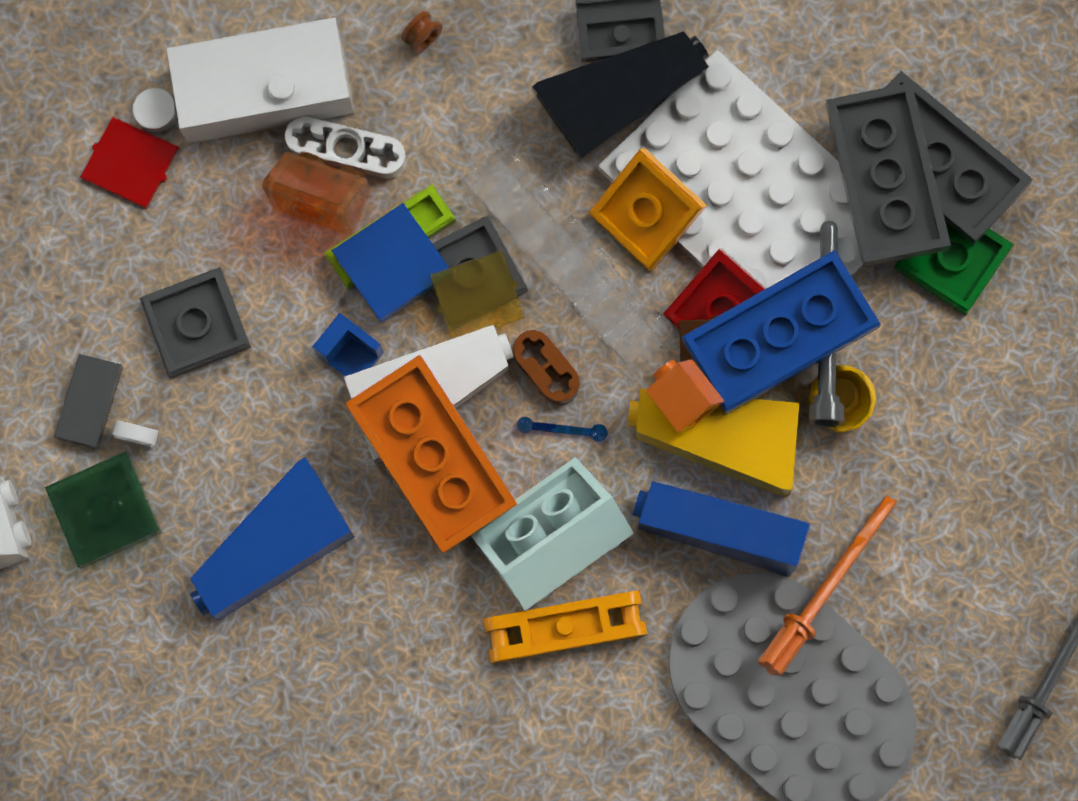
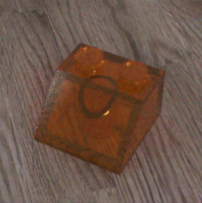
M303 151L300 152L299 156L286 152L262 183V188L273 210L346 236L354 234L371 192L367 179H364V174L360 171L343 165L340 166L339 170L324 165V160L320 157Z

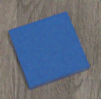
M404 203L331 250L380 323L453 275L451 269Z

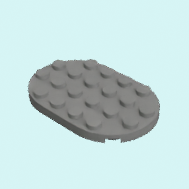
M744 573L720 580L701 592L685 609L673 633L669 651V670L672 688L679 705L689 720L753 781L777 801H877L884 796L904 773L912 756L916 738V715L913 700L904 679L895 666L825 602L810 623L816 632L814 639L806 640L781 676L777 674L773 676L767 672L765 667L759 665L758 660L785 624L783 621L784 616L788 613L799 616L815 593L799 582L770 573Z

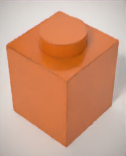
M674 359L667 362L653 374L656 382L645 390L678 433L692 429L725 402L692 359L678 363Z

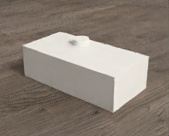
M335 17L167 48L179 129L188 144L288 126L292 120L298 117L305 116L320 120L354 113L341 34Z

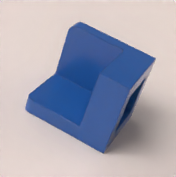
M341 313L336 316L312 346L317 356L344 376L373 367L384 353L378 341Z

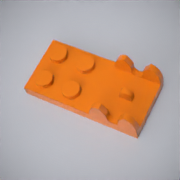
M421 355L413 358L344 403L401 489L410 507L419 517L429 536L442 553L517 505L515 499Z

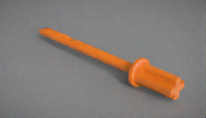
M887 495L884 497L801 614L797 616L788 613L784 616L783 621L785 624L758 660L759 665L765 667L769 674L781 676L806 640L814 639L816 632L810 623L896 505L897 500Z

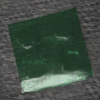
M126 451L45 487L77 567L81 569L162 533L132 459Z

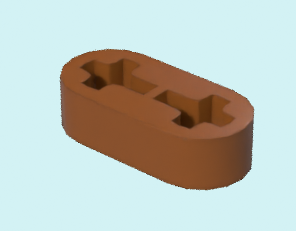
M530 330L520 334L515 340L513 351L514 359L521 370L550 403L564 405L573 401L578 395L580 388L579 376L576 370L544 333ZM528 341L532 345H537L538 343L543 345L540 352L546 363L542 367L535 358L529 357L525 360L522 357L525 354L524 344ZM552 369L559 378L569 376L571 378L568 382L570 391L566 394L560 390L554 393L551 392L549 389L553 385L552 379L546 372Z

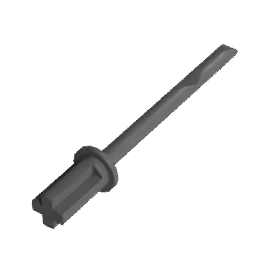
M1078 618L1032 699L1026 696H1020L1018 699L1021 705L997 745L999 750L1005 752L1006 755L1013 759H1022L1044 718L1050 719L1052 712L1044 704L1078 646Z

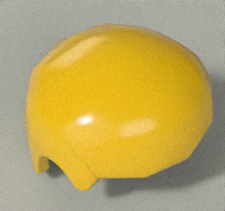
M836 365V395L840 397V403L845 406L844 425L829 429L837 433H844L859 429L873 415L877 398L872 381L863 371L851 365ZM818 376L811 385L808 398L810 404L813 403V397L818 395Z

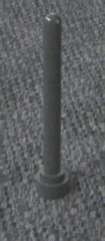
M825 221L820 227V258L833 250L838 252V227L833 221ZM836 353L818 363V395L813 397V403L809 405V424L815 427L831 428L844 425L845 406L840 403V397L836 395Z

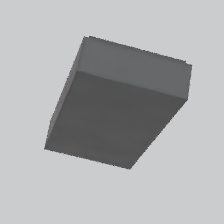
M82 354L78 355L55 431V438L99 449L123 370L121 364Z

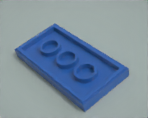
M833 250L681 338L695 364L725 401L720 406L727 415L880 328L881 323L836 250Z

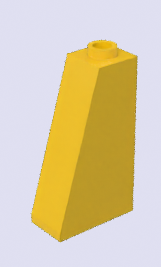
M640 388L639 401L630 400L628 426L636 427L635 439L779 496L789 497L793 490L799 403L754 399L727 415L722 407L719 406L692 429L678 433L645 391L646 389Z

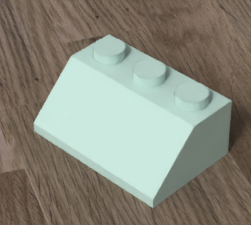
M575 457L515 499L517 505L470 536L506 587L526 611L537 602L545 599L548 594L573 576L580 574L587 566L608 551L615 549L634 532L613 497Z

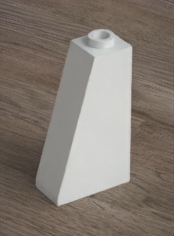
M493 324L345 376L344 379L352 399L413 358L421 355L456 409L508 372L507 360L513 358V353L506 334L497 335ZM365 436L374 463L382 462Z

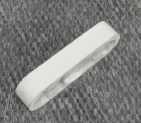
M305 116L292 120L285 131V140L290 151L299 158L383 179H392L399 176L406 167L407 157L404 147L397 139ZM305 128L311 130L314 138L325 141V132L330 133L326 140V153H321L323 149L321 143L307 141L305 147H300V143L295 135L303 134ZM343 138H351L358 143L356 154L346 159L338 157L334 153L336 143ZM365 143H371V152L380 155L385 154L387 149H393L394 157L398 159L397 162L390 161L387 167H381L379 158L367 155V163H361L366 154Z

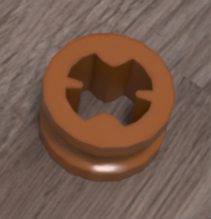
M423 11L409 22L402 33L401 39L405 43L412 42L413 50L420 54L438 38L443 26L439 21L431 22V14Z

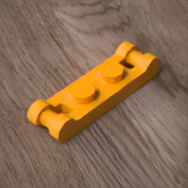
M640 591L618 593L483 619L484 631L490 634L492 649L488 650L490 664L647 636L646 622L641 621L638 608L639 605H642ZM621 609L623 625L611 627L608 611ZM520 627L523 643L510 645L507 630Z

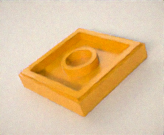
M641 148L588 214L642 265L651 271L659 265L707 205L646 148Z

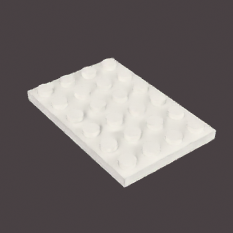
M716 50L705 61L709 67L703 73L671 94L598 165V170L613 183L637 151L641 148H646L697 195L707 207L676 244L701 268L705 266L718 249H723L763 286L768 288L820 258V227L825 221H833L838 227L837 254L850 275L852 276L862 266L839 162L719 50Z

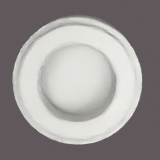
M159 88L147 89L141 92L134 101V117L144 130L151 133H160L168 130L175 123L177 118L176 104L172 96L165 90Z
M116 420L112 435H114V438L153 447L156 444L159 431Z

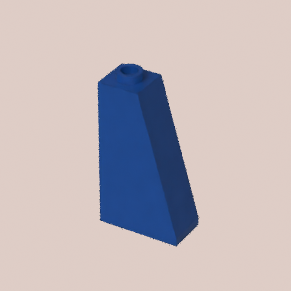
M306 457L299 460L190 578L196 588L190 595L203 616L210 613L217 620L223 619L355 537Z
M655 481L651 482L649 492L640 490L632 514L633 516L640 517L638 529L787 577H790L798 566L811 524Z

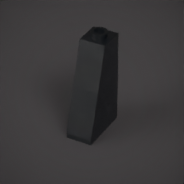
M685 31L538 81L532 86L531 90L572 149L582 159L703 73L709 67L705 62L709 54L695 35L689 39Z

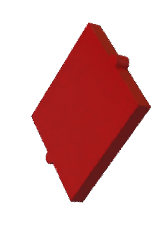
M112 116L100 141L92 145L94 152L80 178L147 209L160 183L167 181L166 172L179 147Z

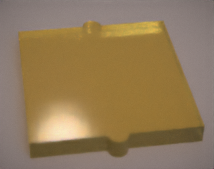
M502 250L430 274L439 301L436 309L439 313L443 314L451 339L493 324L495 328L524 319L515 291L518 283L511 278Z

